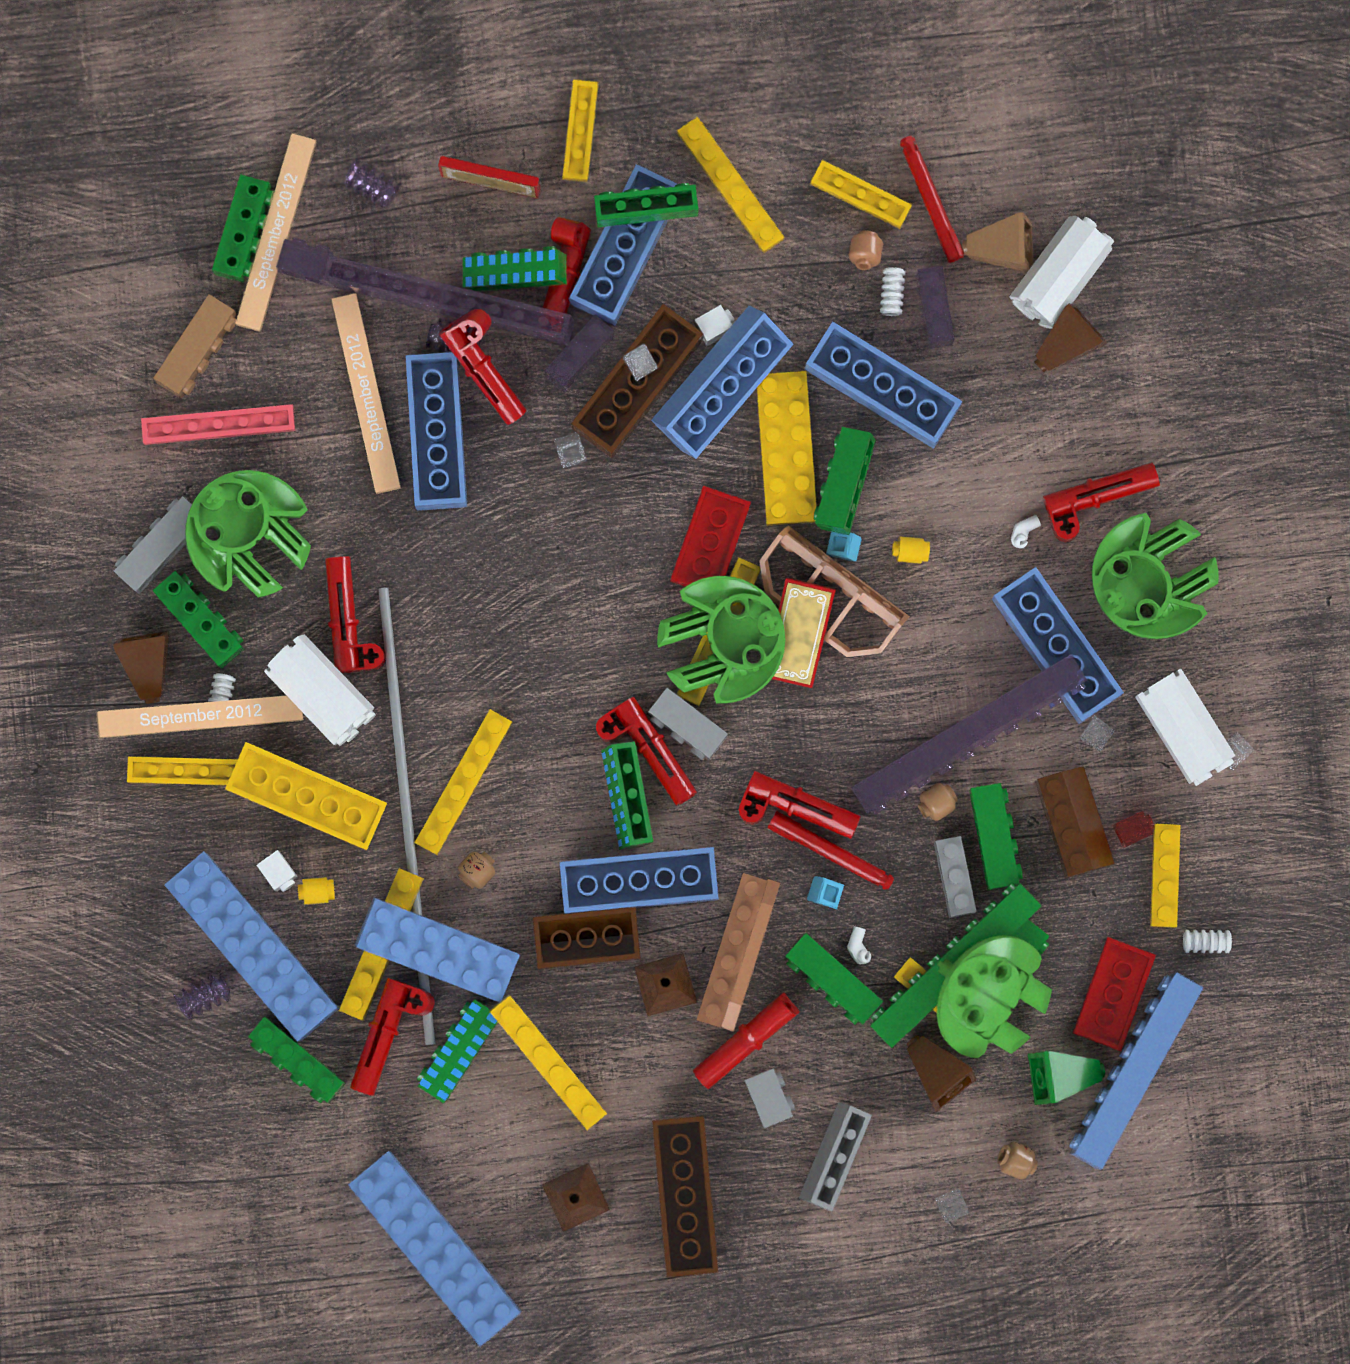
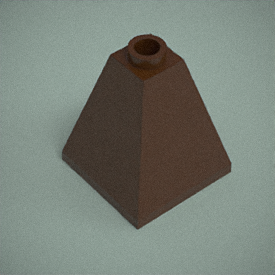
M1069 303L1037 352L1036 357L1038 359L1034 362L1044 373L1047 370L1053 371L1104 346L1107 341L1079 309Z
M169 631L120 638L113 644L114 650L140 700H144L145 704L159 702L160 697L163 695Z
M684 953L634 967L647 1016L697 1003ZM662 978L670 980L669 987L664 988L661 986L660 981Z
M917 1035L906 1044L908 1047L907 1051L936 1112L976 1081L975 1074L969 1065L924 1036L919 1037Z
M589 1163L542 1184L563 1232L610 1210ZM572 1193H576L579 1196V1201L575 1204L569 1200V1196Z

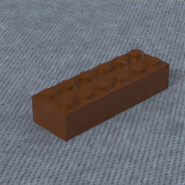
M662 304L571 423L572 429L613 459L704 340V333Z
M704 1116L654 1120L652 1124L666 1277L719 1273Z

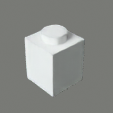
M720 305L695 319V326L704 333V342L708 346L721 339L735 320L728 309L724 311Z
M278 850L257 864V867L275 891L281 889L284 892L295 884L294 879L298 877Z

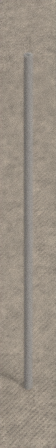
M379 588L407 871L418 876L388 588ZM419 889L411 910L422 916ZM418 971L420 989L430 992L429 975ZM431 1011L428 1015L423 1016L425 1045L436 1044L433 1013Z

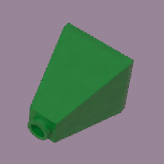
M1052 1051L1028 1054L1035 1105L1057 1103L1101 1082L1102 1078L1105 1077V1067L1103 1063H1100V1060Z

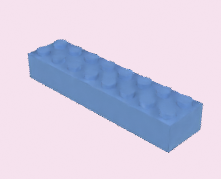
M203 851L165 884L172 895L298 1042L305 1039L339 1009L208 853Z
M1178 973L1164 976L1157 987L1160 993L1157 998H1151L1144 1010V1012L1148 1013L1146 1018L1138 1021L1132 1032L1135 1036L1132 1043H1126L1119 1057L1123 1058L1119 1066L1112 1067L1107 1076V1079L1110 1080L1108 1086L1099 1090L1094 1099V1102L1097 1103L1094 1111L1087 1112L1081 1123L1085 1127L1081 1134L1076 1133L1069 1144V1147L1072 1148L1071 1155L1096 1169L1104 1167L1203 990V987Z
M391 1151L384 1154L348 1184L479 1346H482L522 1312Z

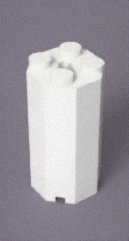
M1077 216L1068 217L1009 296L1010 299H1013V305L1031 320L1034 318L1041 319L1039 325L1052 329L1064 308L1069 303L1072 304L1111 252V245L1114 243V240L1107 234L1100 233L1096 229V223L1091 219L1084 217L1081 220Z
M305 634L296 637L293 640L296 645L293 647L286 645L267 665L269 668H266L264 672L333 745L338 744L341 746L346 741L350 742L359 733L357 728L362 724L366 725L375 717L374 707Z
M1182 669L1168 675L1147 688V691L1141 692L1135 697L1189 784L1194 782L1197 786L1212 777L1210 771L1216 769L1218 773L1234 763L1232 759L1235 757L1234 752Z

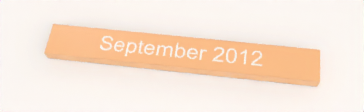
M291 134L235 323L237 326L261 332L317 143L314 139Z
M357 294L332 298L375 492L379 494L401 489Z
M288 696L96 712L99 738L303 720V712Z

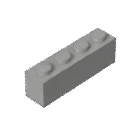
M183 496L180 500L175 499L167 507L169 512L162 519L160 517L157 518L150 526L151 531L145 537L141 536L132 545L134 549L128 556L123 555L115 564L117 568L114 572L139 595L186 545L185 525L192 504Z
M838 1102L800 1193V1199L820 1208L833 1211L872 1115L853 1106Z

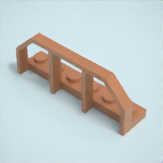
M787 526L778 534L759 561L765 594L775 604L780 605L781 596L773 591L768 559L781 542V546L785 550L799 555L805 565L816 568L807 581L808 583L813 584L821 573L825 580L831 583L835 582L842 588L841 590L845 595L852 598L831 628L826 631L824 640L846 657L882 653L910 616L790 526ZM857 600L862 603V607L870 613L875 612L883 618L882 621L885 625L892 628V631L881 645L850 649L833 636V633Z
M743 873L697 1021L734 1031L780 886L779 882L769 879L767 881Z

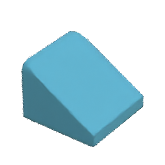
M831 532L826 554L831 557L856 561L861 537L854 533L845 535Z
M814 876L807 900L837 909L844 885L823 877Z

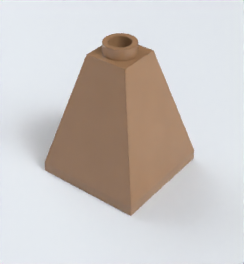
M1017 213L968 234L967 240L962 242L964 255H968L972 260L1027 273L1033 265L1032 222L1024 213Z

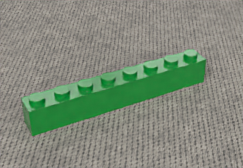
M1020 882L1017 885L1011 883L1002 892L1004 897L998 903L992 901L983 910L985 915L979 921L974 918L964 928L967 932L960 939L955 936L945 946L948 950L941 957L939 954H936L927 963L929 968L923 974L917 972L908 981L911 986L904 992L899 989L889 999L892 1003L885 1010L880 1007L870 1017L873 1020L870 1026L891 1048L937 1006L939 993L946 978L938 972L940 968L938 966L939 961L944 962L945 959H948L955 963L968 949L985 939L995 936H1011L1042 907Z

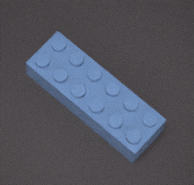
M636 164L623 192L628 189L650 190L654 186L675 187L677 183ZM668 220L606 226L569 298L570 305L616 326Z
M748 306L651 421L682 452L696 459L793 346V343L764 312Z
M834 322L827 329L805 366V370L933 449L962 403L960 399Z
M452 352L406 355L416 510L467 507L458 359Z
M1036 567L993 596L991 600L1078 724H1081L1124 693Z
M714 847L560 862L564 914L628 907L664 906L719 899Z
M373 897L355 943L357 948L497 1002L503 999L520 956L517 952Z

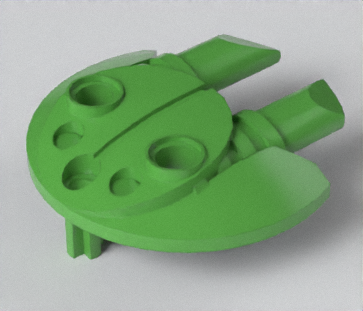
M251 470L225 474L209 483L198 494L191 505L185 525V540L189 556L203 578L223 592H226L232 586V576L235 574L258 598L273 594L283 589V587L252 557L253 554L249 550L264 536L267 540L270 539L302 570L307 561L311 545L287 521L290 518H300L307 511V508L301 497L292 487L273 475ZM243 494L252 496L253 505H245L242 502L241 496ZM214 529L218 533V539L215 541L209 540L206 537V530Z
M1147 513L1138 514L1116 525L1099 545L1092 565L1094 594L1104 614L1111 622L1125 632L1146 639L1175 637L1192 629L1207 615L1202 605L1191 603V600L1218 584L1219 575L1216 558L1209 559L1179 578L1174 577L1171 579L1161 562L1165 559L1164 556L1197 538L1201 533L1187 522L1177 519L1151 535L1148 533L1151 522ZM1116 562L1123 563L1126 567V572L1124 574L1116 573L1113 569V564ZM1143 605L1150 607L1152 616L1149 618L1143 617L1140 614V607Z
M729 576L703 578L680 590L682 601L692 606V610L660 621L657 637L658 648L700 634V636L707 635L713 654L709 655L708 659L667 671L666 674L671 681L684 693L716 683L718 685L714 693L716 704L738 702L751 697L763 689L779 669L785 649L783 621L772 600L752 583ZM741 603L745 607V611L741 615H734L730 610L732 604ZM757 651L761 656L760 661L754 664L748 662L746 659L748 652Z
M995 936L972 946L955 963L948 959H945L944 962L939 961L938 966L940 968L938 972L946 978L938 997L937 1020L943 1038L957 1052L967 1057L979 1058L986 1052L988 1043L992 1042L1012 1054L1031 1038L1028 1034L1005 1020L1008 1019L1012 1013L1010 1011L1011 1008L1016 1007L1019 999L1043 1014L1047 1012L1052 989L1032 975L1040 967L1042 959L1033 946L1014 936Z

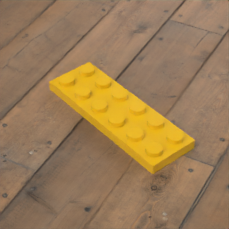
M806 371L770 373L757 387L766 524L782 525L815 522L816 494Z
M247 742L243 746L225 788L227 791L364 850L368 849L387 805L384 801Z

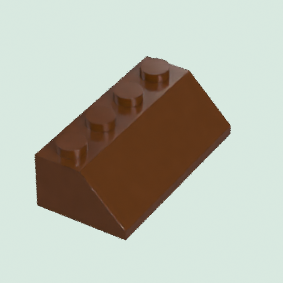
M1084 766L1037 779L1035 781L1036 788L1065 879L1115 864Z
M636 907L533 917L538 970L641 960Z

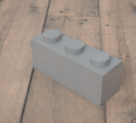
M668 688L665 689L648 711V714L651 716L650 721L660 729L665 726L672 732L670 734L671 738L681 745L685 742L691 746L690 752L700 760H703L704 757L710 760L728 737V733Z
M961 836L935 841L934 847L949 918L976 913Z

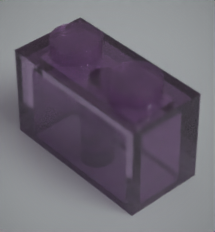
M292 237L291 240L284 239L276 269L278 273L327 286L335 256L327 246L316 244V247L306 245V241Z

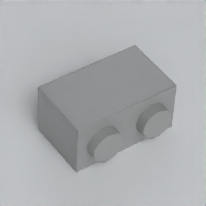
M774 1069L744 1080L764 1128L793 1117L791 1111L796 1109L790 1095L785 1097L781 1087L786 1085L780 1071L775 1073Z

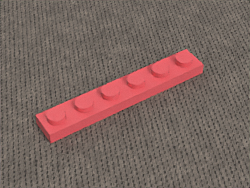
M293 404L141 418L144 445L296 431Z

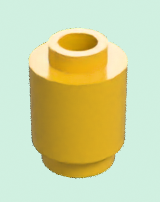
M899 536L898 541H893L892 556H896L897 562L921 564L922 561L928 562L930 542L924 541L923 538Z
M327 877L302 879L303 884L298 885L299 900H304V905L329 903V900H335L333 879L327 880Z

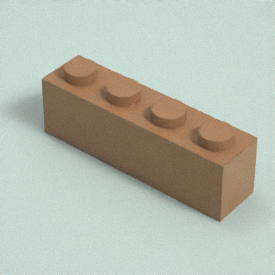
M209 294L154 376L156 383L181 399L185 394L189 395L196 384L194 380L199 373L203 374L210 362L208 359L212 352L217 353L222 346V337L226 331L230 332L236 325L237 314L235 310Z

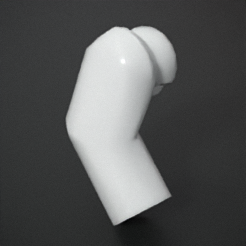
M1037 515L1015 524L1011 536L1013 546L1020 549L1026 547L1029 531L1041 526Z
M854 926L847 949L855 962L866 964L871 960V953L866 950L862 943L866 930Z

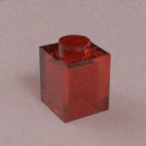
M1143 811L1112 825L1123 849L1153 835L1152 829L1155 828L1150 815H1145Z

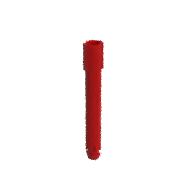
M907 136L900 140V147L904 148L905 159L934 225L948 263H953L963 258L964 252L951 226L917 144H914L916 142L915 138Z
M777 811L767 827L773 832L792 842L795 841L876 886H883L882 889L888 890L894 880L891 874L889 876L886 875L885 871L802 827L800 823Z

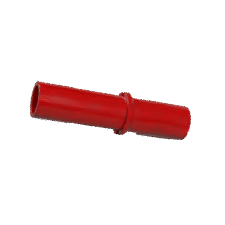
M557 217L553 222L551 239L560 246V251L566 254L567 285L548 287L535 330L542 335L560 338L570 305L569 298L577 280L581 276L580 268L592 232L583 222Z
M474 309L441 330L439 335L464 367L465 375L473 379L504 422L509 425L523 416L527 409L491 363V356L486 355L477 344L489 330L491 318L485 311ZM469 327H474L470 333L467 331Z
M1153 462L1093 481L1089 478L1083 484L1044 495L1043 501L1055 537L1061 542H1070L1076 538L1080 529L1076 512L1091 507L1098 509L1101 504L1159 487L1160 482ZM1130 481V484H1126V485H1123V486H1120V487H1117V488H1113V489H1110V490H1107V491H1104V492H1101V493H1096V494H1093V495H1091V496L1084 497V498H1081V499H1078V500H1077V497H1080V496H1083V495H1086V494H1091V493H1094V492H1096V491H1099V490H1102V489H1106V488H1109V487H1112V486L1119 485V484H1122V483H1125V482ZM1072 514V517L1066 521L1068 526L1073 527L1070 530V534L1060 530L1063 526V520L1055 522L1054 519Z
M348 556L326 558L325 565L330 622L327 624L331 628L334 666L341 673L377 670L385 662V653L382 648L372 643L358 644L357 625L359 620L356 619L351 559ZM342 584L347 639L345 641H343L338 585ZM363 648L365 656L370 655V651L373 650L379 657L375 658L372 664L368 659H364V667H360L358 649Z
M635 697L624 701L597 721L596 731L603 741L615 742L629 734L637 746V754L643 755L676 806L681 805L697 794V790L663 741L665 736L657 732ZM616 714L625 729L620 731L616 725L613 727V734L609 732L603 733L606 730L604 726L606 723L610 725L615 724L611 717ZM644 729L673 773V777L670 778L640 734L641 730Z
M754 771L739 805L741 819L750 825L761 822L768 806L772 805L786 811L789 817L795 815L849 839H852L861 818L856 813L804 792L803 787L794 788L757 771ZM779 794L832 815V819L781 798ZM748 795L765 802L764 807L756 804V811L759 813L757 815L753 814L751 817H748V812L745 810L746 807L751 808L753 805L752 801L747 800Z
M387 978L374 1019L368 1023L370 1030L350 1085L351 1089L374 1096L394 1036L399 1034L397 1028L403 1011L421 1016L428 1015L433 1010L435 1004L434 997L430 992ZM408 996L423 1001L422 1006L407 1002L406 1008H404Z
M783 992L749 1023L741 1024L736 1034L693 1069L694 1075L703 1086L710 1089L755 1049L759 1051L769 1037L792 1020L800 1011Z

